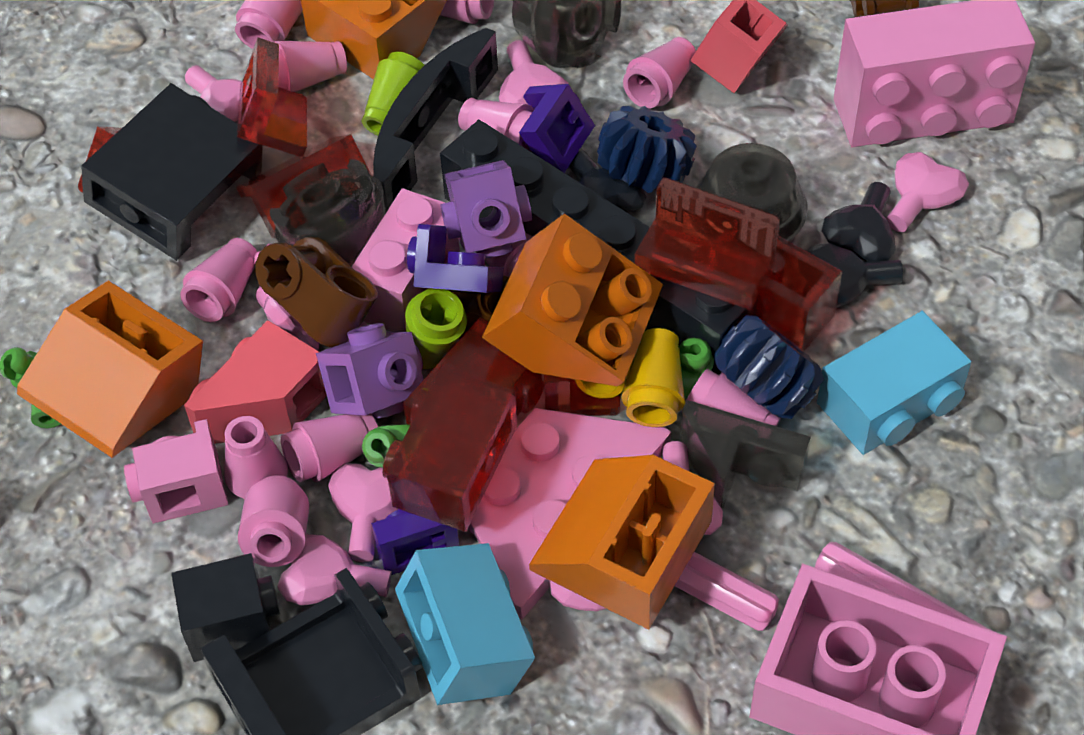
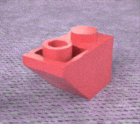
M733 0L714 22L690 61L732 93H735L781 36L788 24L757 0Z
M267 320L251 337H246L239 342L231 358L211 378L201 381L193 390L189 400L184 404L193 433H196L194 422L207 419L214 443H224L227 425L232 420L241 416L257 418L263 424L269 436L292 431L293 424L304 421L327 396L316 353L319 351Z

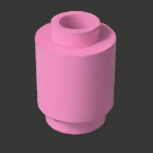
M245 0L236 14L237 24L235 32L238 38L248 47L260 52L265 48L274 47L275 41H284L303 11L301 0Z
M280 475L269 476L254 484L245 496L238 531V543L244 555L252 553L254 563L266 567H279L294 561L303 551L309 515V500L306 493L294 480Z

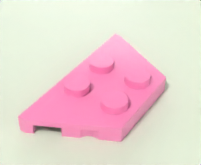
M535 408L458 492L466 516V525L469 531L475 534L480 544L489 543L499 569L503 570L508 578L510 597L521 620L550 588V581L530 571L529 563L594 459L655 455L660 458L663 446L671 442V431L664 427H647L633 422Z

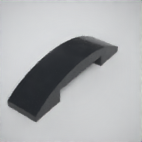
M484 28L466 36L440 52L412 77L393 102L381 126L374 151L373 175L380 217H384L402 188L411 191L418 182L414 151L453 99L463 103L469 98L478 99L497 73L496 31Z

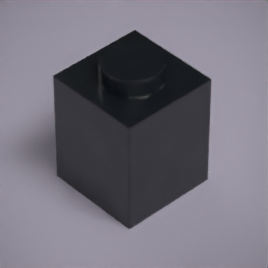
M252 553L171 573L180 629L193 662L204 660L200 648L224 634L233 649H239L271 630L268 617L280 615L272 576L259 578Z

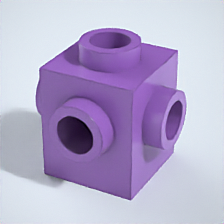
M503 160L444 174L450 202L440 204L449 240L459 238L465 252L471 253L476 251L477 253L486 254L485 258L507 254L513 251V242L526 240L523 222L532 220L527 191L524 185H514L511 167ZM488 206H493V210L489 216L485 218H479V215L484 208Z
M384 323L370 324L347 332L349 342L316 353L331 413L362 416L372 414L374 419L383 418L405 410V400L427 392L422 375V356L414 343L412 332H386Z

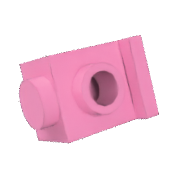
M207 419L194 422L196 433L184 436H166L155 440L153 443L132 448L134 463L124 465L127 488L133 503L144 501L153 524L228 505L219 456Z

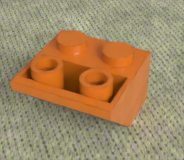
M301 0L307 36L316 42L331 43L340 41L344 48L347 62L374 80L378 63L383 59H387L390 53L404 52L416 58L421 55L447 0Z
M564 213L525 243L482 338L534 373L618 386L624 383L663 284Z
M108 280L63 310L18 383L17 395L113 458L189 400L193 390L199 384L203 340Z
M655 455L594 459L529 563V570L649 630L712 522L715 483Z

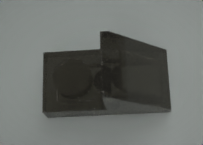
M686 400L682 410L680 442L686 444L688 459L697 475L715 483L714 497L722 510L736 473L748 476L753 481L766 487L781 486L794 491L799 490L806 469L810 436Z

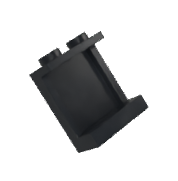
M170 83L81 165L84 202L177 261L191 247V225L241 175L253 181L261 174L263 139L258 137L248 126L236 123L211 108L201 97L190 95Z
M345 568L334 574L338 588L334 595L322 600L239 649H233L225 634L200 648L214 683L246 735H361L421 699L416 672L423 669L420 657L404 633L393 637L383 622L388 617L387 610L377 591L369 582L359 586L350 571Z

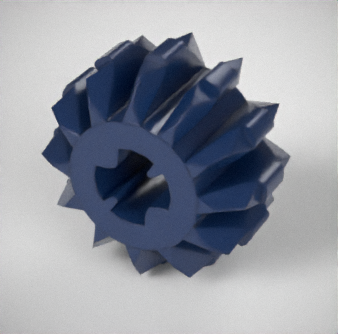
M630 105L622 106L620 110L610 112L607 122H604L598 138L600 143L597 150L599 154L597 163L603 169L609 170V176L612 179H620L627 182L629 188L633 186L641 187L647 193L653 192L654 189L664 193L665 180L682 185L685 176L690 174L695 161L693 157L697 147L694 143L695 134L690 129L684 128L680 119H671L665 116L664 111H651L646 106H642L640 109Z
M746 315L736 327L733 326L724 336L722 345L714 354L718 369L726 375L727 379L738 386L742 392L750 396L758 405H762L780 418L792 419L801 408L805 409L817 393L815 391L824 381L820 366L808 354L786 338L780 331H777L757 316Z

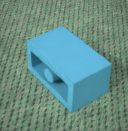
M922 310L824 366L822 369L824 381L819 386L817 404L861 454L865 455L883 443L886 446H892L900 442L912 431L915 424L930 415L943 416L953 410L965 395L964 386L972 361Z
M489 543L416 550L395 587V591L437 705L511 695L535 659L533 642L530 632L521 624L510 597L508 578L504 571L499 569Z

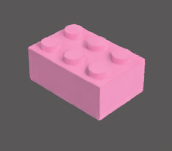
M971 0L845 19L833 99L851 148L872 144H886L891 141L924 136H940L945 133L984 127L993 128L1003 124L1014 123L1035 47V41L1016 0Z
M802 563L755 680L749 717L794 735H976L1007 636Z

